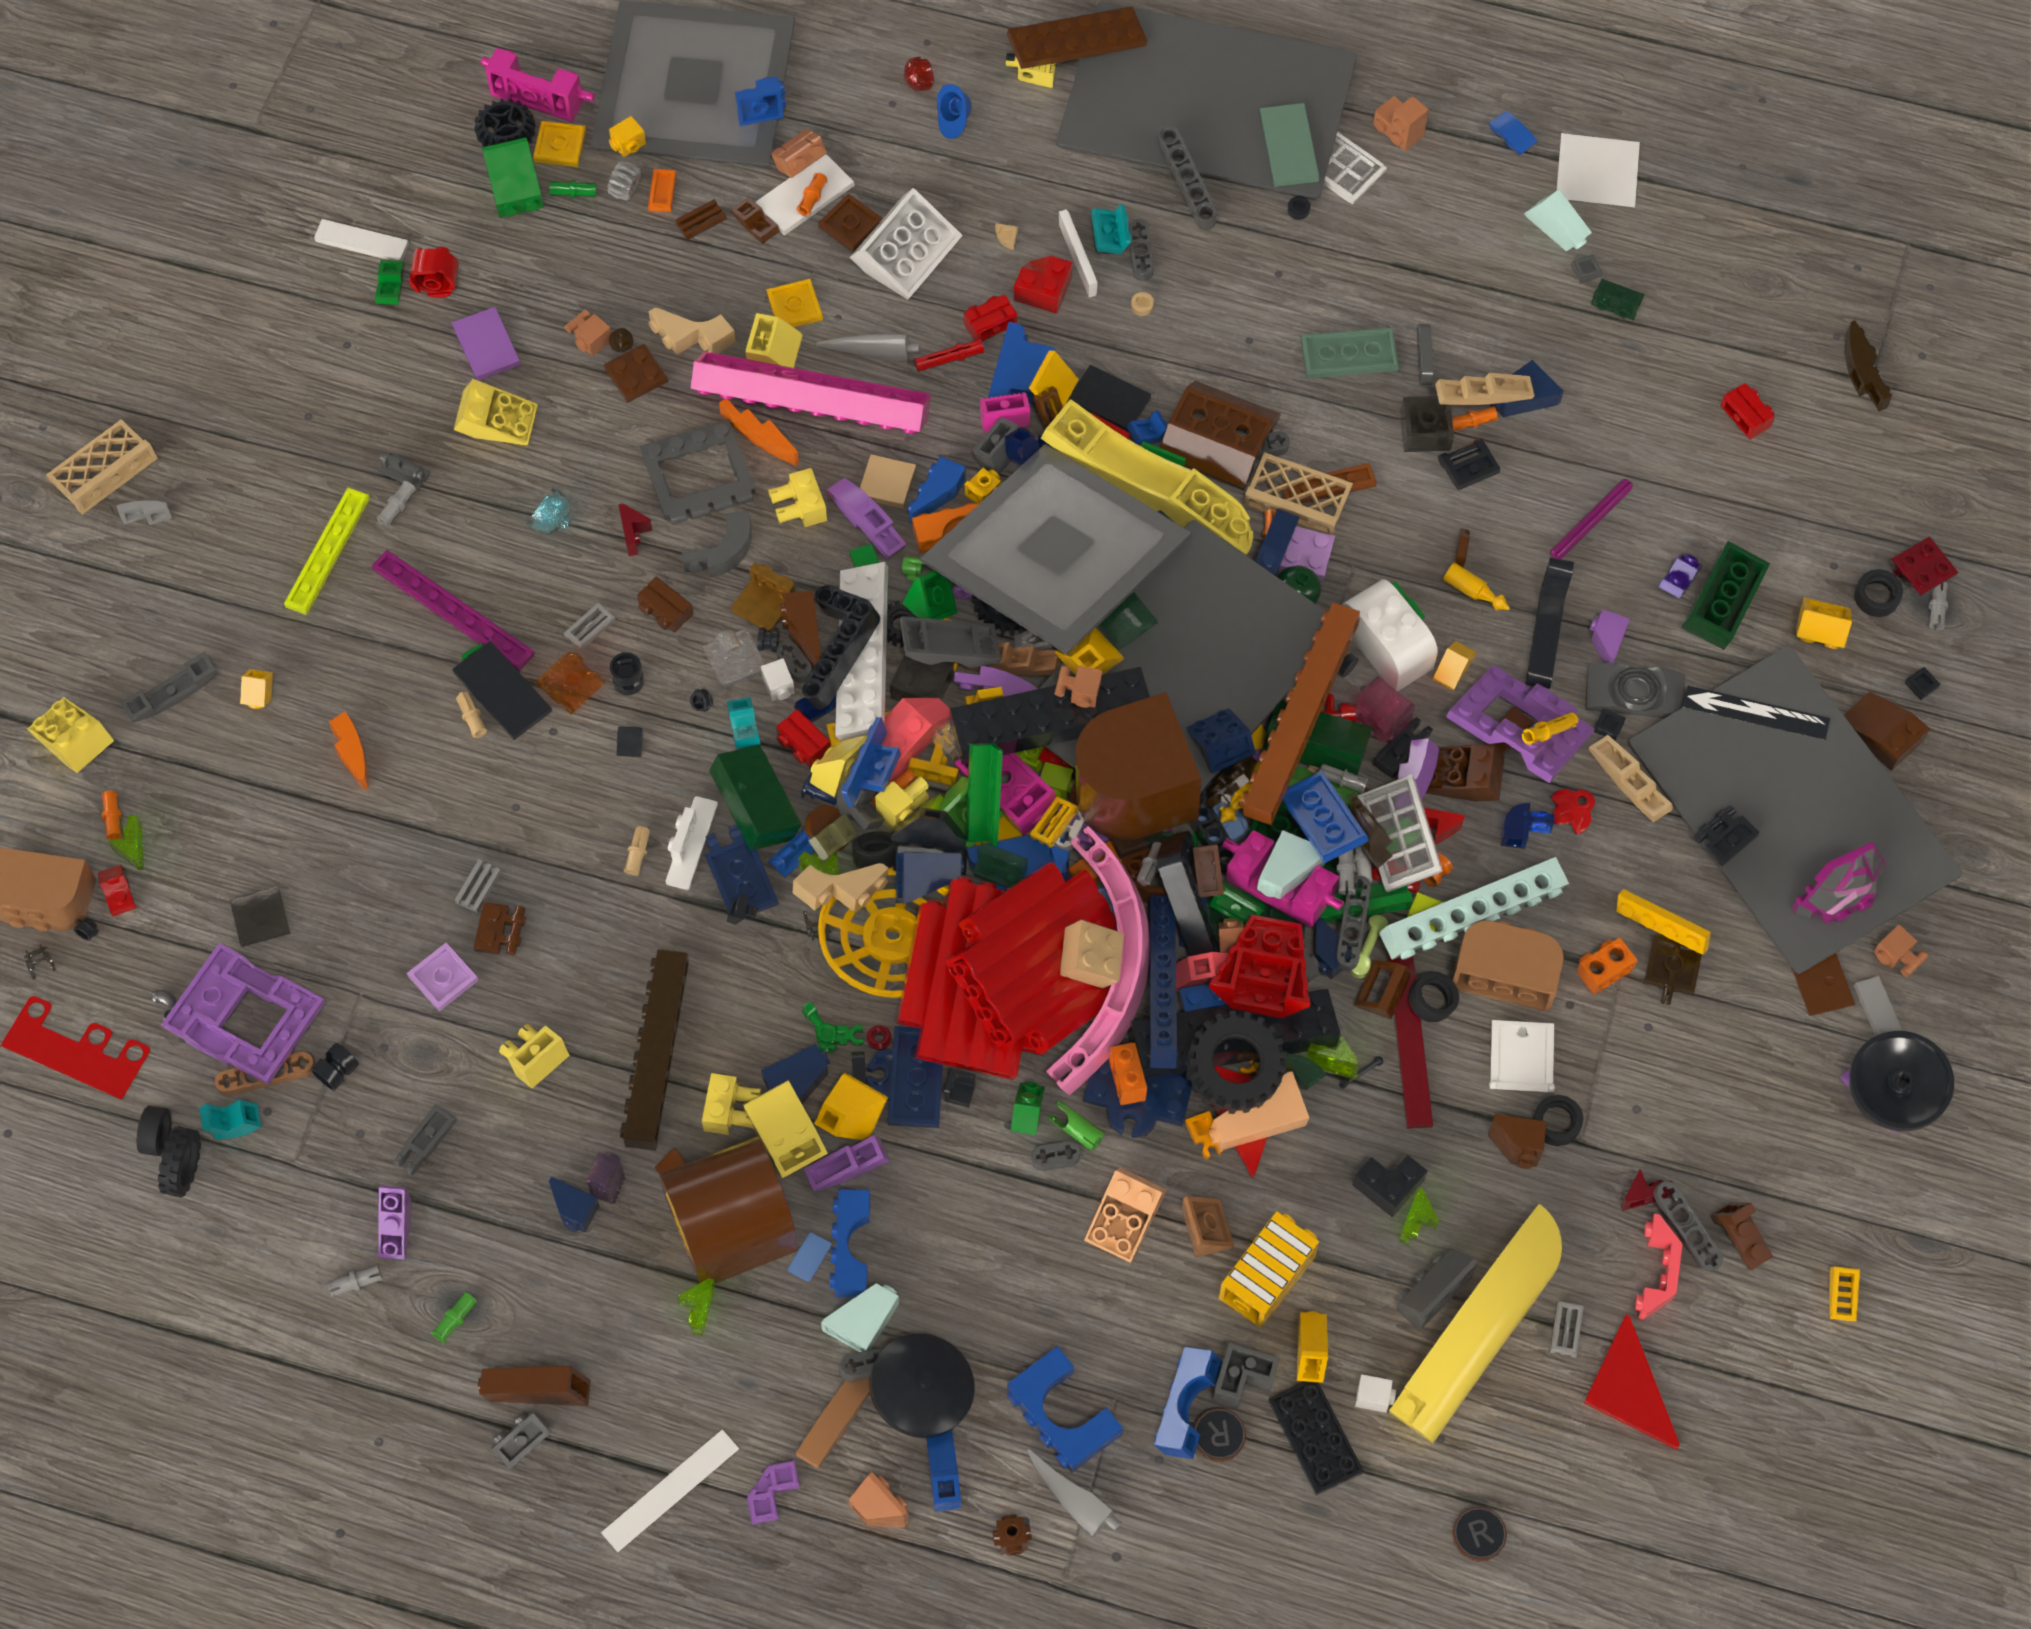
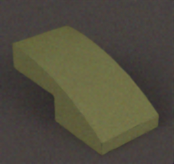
M844 813L808 841L823 861L859 833Z

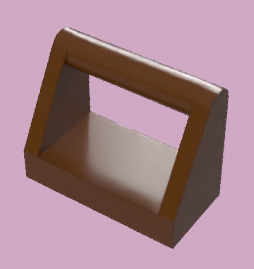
M1373 960L1354 1006L1392 1019L1411 976L1407 967L1398 963ZM1380 970L1392 973L1380 1003L1367 1002Z

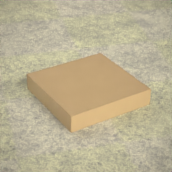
M871 454L860 489L876 503L904 509L916 472V465Z

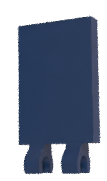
M737 824L728 827L733 844L721 848L715 833L705 836L710 850L709 853L705 854V859L728 913L732 898L740 893L749 896L747 905L757 907V913L779 905L757 850H749Z

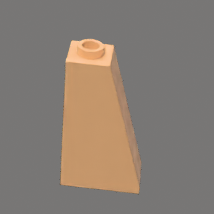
M1291 1071L1283 1075L1278 1089L1263 1106L1259 1108L1254 1107L1247 1113H1243V1110L1236 1111L1235 1114H1228V1110L1214 1119L1209 1134L1212 1143L1217 1144L1219 1151L1306 1126L1309 1115L1293 1072Z

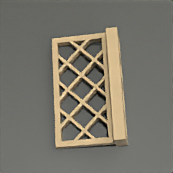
M119 420L47 473L46 476L83 515L158 458L148 441L139 437L123 420ZM121 429L125 431L124 438H114V435ZM114 444H123L121 451H111V448ZM128 444H138L130 451H127ZM100 445H106L105 452H95V449ZM120 457L114 463L108 465L109 458ZM93 458H104L103 464L92 465ZM81 459H88L86 466H76V463ZM101 471L98 475L89 479L90 472ZM85 472L84 479H73L74 473ZM62 473H69L67 480H57L56 477ZM82 485L75 492H70L72 486Z
M1264 452L1251 485L1245 494L1244 506L1263 513L1266 510L1272 509V515L1274 510L1280 509L1300 517L1297 525L1317 532L1334 535L1336 525L1353 483ZM1266 461L1276 464L1279 470L1268 474L1264 468ZM1291 470L1297 471L1301 478L1289 481L1286 472ZM1282 475L1285 484L1274 487L1271 478ZM1317 478L1321 480L1323 485L1312 489L1308 480ZM1265 480L1270 487L1269 490L1264 492L1255 489L1258 483ZM1303 482L1308 491L1297 495L1293 486ZM1340 486L1345 488L1344 494L1334 497L1330 488ZM1289 488L1293 497L1288 499L1280 498L1277 492ZM1326 490L1330 499L1319 503L1315 494ZM1311 496L1315 505L1310 507L1303 506L1300 499ZM1333 503L1336 509L1335 516L1324 513L1322 507Z

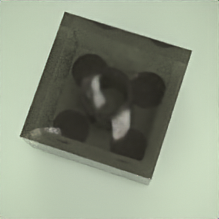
M1438 396L1403 397L1400 415L1404 452L1451 451L1454 439L1451 405L1440 404Z
M904 655L890 684V698L899 702L902 698H939L942 701L954 677V662L928 665Z

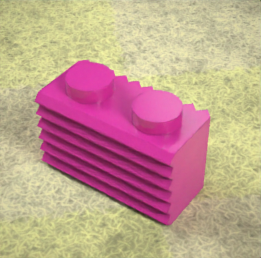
M1014 393L1008 396L1000 395L999 397H990V399L987 397L985 399L981 398L980 420L983 432H988L1000 417L1017 424L1019 428L1030 426V406L1026 393Z

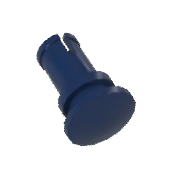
M809 775L802 787L801 798H804L807 794L813 800L817 798L835 806L837 795L833 797L810 783L812 775Z

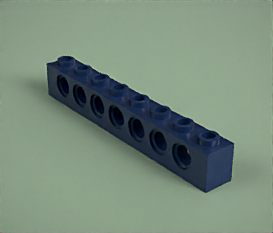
M1150 895V1068H1176L1175 914L1168 895Z

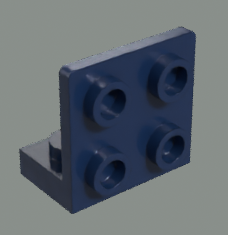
M1230 708L1218 711L1216 714L1196 721L1187 727L1189 735L1203 749L1207 767L1212 774L1256 754L1250 730Z

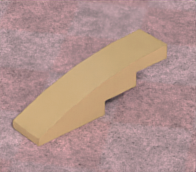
M1488 373L1485 378L1464 376L1460 381L1439 379L1435 384L1440 404L1485 405L1527 400L1534 397L1530 376Z
M1609 735L1589 747V751L1610 778L1653 823L1672 811V803L1656 790V783L1640 770V763Z

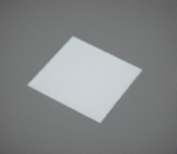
M1561 133L1557 190L1560 189L1567 200L1635 207L1640 142Z

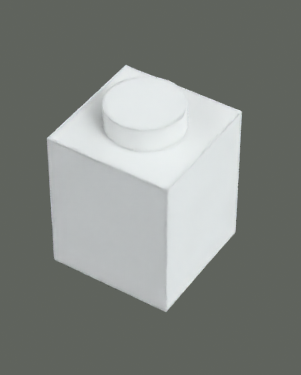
M784 658L761 666L762 678L772 701L787 699L795 693L794 683Z
M1361 1374L1355 1407L1386 1413L1388 1406L1393 1405L1395 1401L1396 1390L1391 1389L1393 1380Z

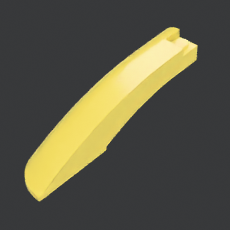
M1071 399L1044 431L1041 439L1057 451L1155 511H1163L1178 525L1185 528L1190 521L1195 520L1243 554H1248L1253 542V531H1251L1250 518L1246 510L1234 497L1196 469H1187L1135 444L1105 425Z
M1538 1204L1488 1270L1389 1410V1413L1432 1444L1436 1441L1507 1339L1525 1317L1558 1268L1562 1253L1560 1231L1554 1218L1542 1205Z

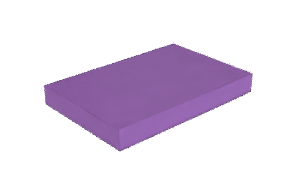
M495 307L452 322L453 329L476 380L479 381L520 366L519 358Z

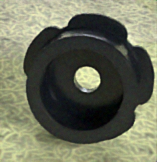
M696 689L690 697V704L696 711L706 712L709 710V707H712L713 698L708 690Z
M90 919L76 920V926L73 930L82 939L90 941L93 936L98 934L96 930L97 925Z

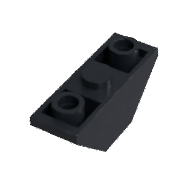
M921 807L893 827L891 841H896L901 845L916 844L926 849H934L936 847L946 849L948 852L958 853L960 851L965 852L967 837L946 811Z

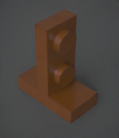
M1218 845L1192 847L1193 864L1189 866L1193 877L1196 879V886L1200 897L1223 895Z
M1730 1202L1711 1214L1710 1217L1714 1224L1724 1225L1748 1270H1753L1772 1258L1773 1255L1750 1216L1756 1212L1752 1203Z

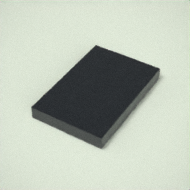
M1089 365L1071 393L1067 403L1071 399L1089 413H1093L1129 433L1127 425L1130 421H1135L1139 418L1150 401L1151 394L1097 367Z

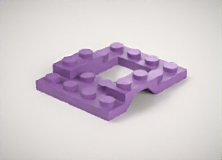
M1492 665L1449 710L1447 715L1448 719L1487 744L1505 742L1521 752L1527 769L1548 783L1555 778L1587 742L1595 728L1578 718L1576 727L1552 735L1546 741H1537L1531 745L1526 744L1522 739V733H1524L1522 728L1506 718L1501 723H1498L1483 713L1499 695L1538 720L1536 723L1541 721L1547 722L1569 712L1576 714L1578 709L1538 683L1531 689L1525 683L1515 679L1495 665Z
M218 943L161 1025L164 1029L184 1039L190 1046L227 1066L232 1065L269 1085L326 1002L324 998L280 975H271L253 965L241 954ZM246 992L270 1004L275 1003L287 1010L260 1049L222 1029V1026Z

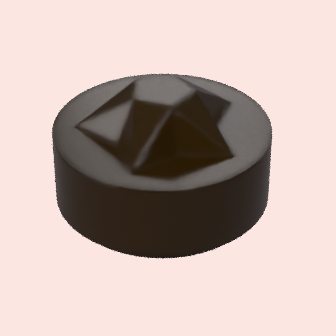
M618 328L610 334L609 344L616 352H625L632 347L633 336L629 330Z

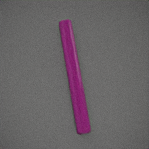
M1623 479L1551 549L1550 556L1562 559L1632 490V482L1628 479Z

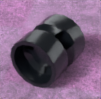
M623 652L613 657L610 662V673L615 690L623 695H633L639 692L644 685L640 659L630 652Z
M334 1043L325 1053V1059L320 1058L310 1069L314 1076L332 1091H335L343 1083L344 1075H350L359 1066L358 1061L353 1055L338 1043Z

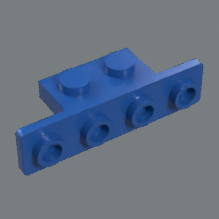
M876 717L873 725L870 726L868 737L860 747L857 761L851 767V774L847 782L843 784L842 796L845 798L848 807H854L861 789L884 792L901 756L899 748L882 746L887 730L881 717Z

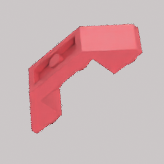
M1654 1214L1651 1221L1646 1222L1644 1237H1648L1647 1246L1664 1249L1662 1265H1666L1665 1274L1660 1276V1290L1645 1287L1642 1294L1637 1295L1635 1310L1639 1311L1638 1320H1645L1673 1300L1677 1293L1682 1242L1660 1214Z

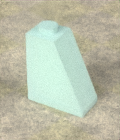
M1560 189L1546 196L1524 213L1530 221L1565 251L1573 247L1576 250L1587 242L1585 238L1592 233Z
M1282 830L1259 878L1257 890L1261 891L1265 896L1281 899L1306 880L1317 865L1323 867L1325 863H1323L1309 841Z
M876 1283L824 1318L821 1323L822 1331L859 1352L871 1350L898 1307L899 1296L896 1295L897 1292L890 1286L883 1285L882 1287Z

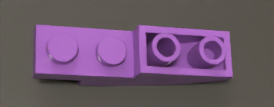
M843 478L826 490V493L855 528L857 526L861 528L886 560L905 548L906 543L892 527L893 521L874 500L851 481Z
M981 666L980 675L955 672V686H959V689L963 691H973V688L988 689L1001 686L1004 696L1038 689L1024 679L996 668Z

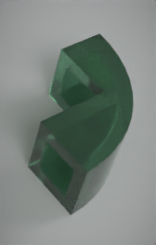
M1286 1053L1287 1072H1293L1299 1089L1307 1090L1327 1075L1312 1060L1301 1055ZM1258 1058L1251 1062L1257 1072H1259L1260 1059Z

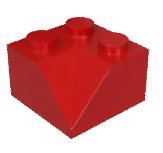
M1047 256L1028 262L1021 268L1014 284V301L1057 314L1072 279L1073 262L1054 256Z

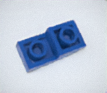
M1507 110L1489 123L1491 130L1504 138L1506 145L1519 155L1537 143L1534 135Z

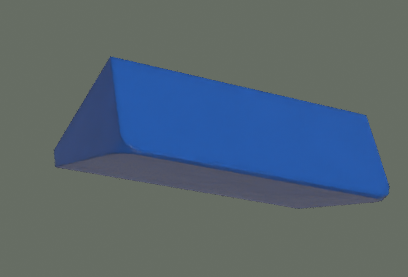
M1052 846L1051 860L1061 871L1065 881L1069 873L1070 853L1068 850Z

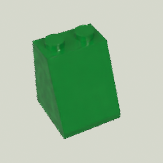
M527 138L482 148L499 218L511 217L515 214L544 208Z

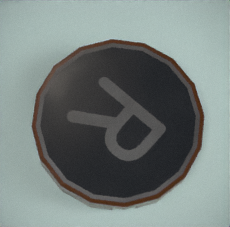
M1214 1408L1208 1410L1197 1419L1194 1425V1429L1200 1434L1196 1449L1211 1461L1224 1462L1231 1460L1238 1455L1245 1444L1246 1430L1243 1421L1236 1413L1228 1409Z
M1480 1506L1469 1508L1460 1514L1455 1521L1452 1535L1454 1544L1462 1555L1480 1562L1489 1561L1500 1553L1505 1546L1507 1532L1503 1520L1497 1513Z

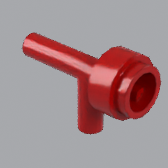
M1329 693L1325 701L1326 711L1321 712L1356 722L1355 705L1340 703V710H1335L1334 695Z

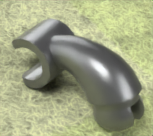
M155 990L152 992L153 1003H161L167 1007L162 1013V1017L165 1020L175 1006L176 1000L168 991Z

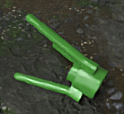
M904 556L902 574L908 575L907 581L914 582L917 575H922L924 563L920 561V558Z

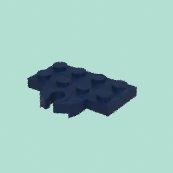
M895 1026L893 1050H883L874 1054L875 1056L867 1066V1072L873 1073L876 1070H881L886 1074L882 1080L866 1077L868 1086L888 1097L889 1126L939 1128L943 1065L915 1059L920 1029Z
M1108 1058L1089 1078L1083 1102L1108 1108L1107 1119L1110 1128H1113L1120 1135L1124 1132L1123 1121L1133 1119L1137 1125L1132 1129V1138L1144 1135L1146 1137L1154 1129L1157 1121L1183 1126L1193 1083L1191 1079H1187L1186 1075L1178 1073L1146 1078V1100L1120 1105Z

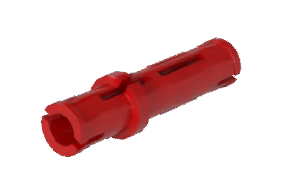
M979 338L975 341L965 344L957 343L955 347L914 358L917 372L957 360H960V362L965 361L967 357L984 353L983 343Z

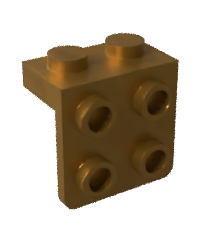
M754 562L749 568L751 580L732 605V612L757 627L773 630L782 618L780 603H785L784 593L796 592L795 583L787 576L776 574L769 566Z

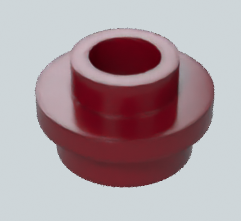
M877 1025L868 1031L867 1043L871 1048L884 1050L891 1044L892 1034L887 1027ZM883 1036L884 1040L877 1042L875 1037Z

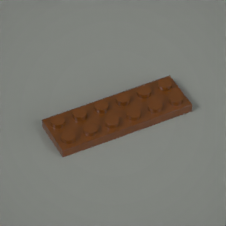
M1133 6L1015 27L1007 31L1008 39L1021 69L1139 48L1147 44V38Z

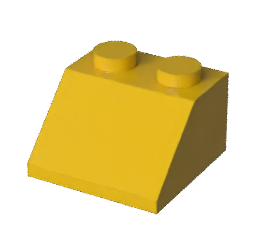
M1803 597L1796 636L1806 643H1814L1816 641L1824 643L1825 647L1831 649L1844 648L1852 624L1851 608Z

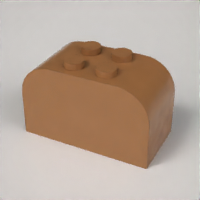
M0 847V921L9 923V925L16 928L30 926L44 932L48 931V929L64 931L74 928L76 920L80 919L83 921L87 914L96 883V878L86 860Z
M1480 921L1469 927L1464 935L1452 981L1459 991L1549 1012L1558 988L1563 964V951L1554 938L1537 932L1533 928H1519L1505 921Z

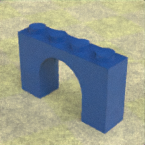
M1057 1346L1007 1383V1391L1009 1393L1006 1395L1015 1407L1019 1405L1024 1411L1023 1418L1031 1428L1035 1426L1041 1433L1039 1438L1047 1448L1052 1447L1057 1453L1055 1458L1063 1469L1068 1467L1071 1473H1073L1122 1436L1123 1428L1107 1408L1086 1424L1073 1429L1061 1428L1048 1419L1043 1409V1402L1047 1394L1074 1373V1366Z

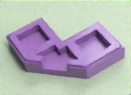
M795 1460L768 1465L758 1483L748 1494L747 1500L752 1525L778 1520L774 1493L800 1488Z

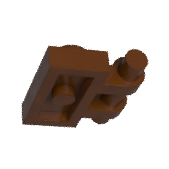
M484 902L473 947L474 951L499 955L501 946H507L506 954L516 955L517 947H520L522 939L519 937L521 927L525 925L526 917L524 913L526 908L516 906L515 913L508 915V905ZM509 925L512 926L510 935L506 936L504 935L505 926Z

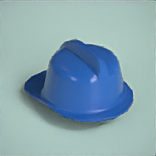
M947 84L941 88L937 96L938 124L943 136L948 139H954L959 137L964 131L967 117L972 110V103L968 95L958 86Z

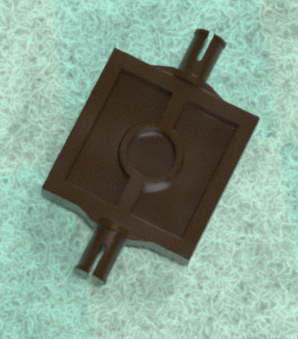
M1250 756L1231 765V769L1227 772L1221 771L1212 780V786L1208 789L1209 794L1206 800L1212 808L1220 802L1225 804L1231 802L1235 792L1250 782L1257 763L1254 757Z
M1654 935L1643 983L1663 989L1660 1002L1665 1004L1666 1001V1005H1671L1673 992L1693 995L1702 954L1672 939Z

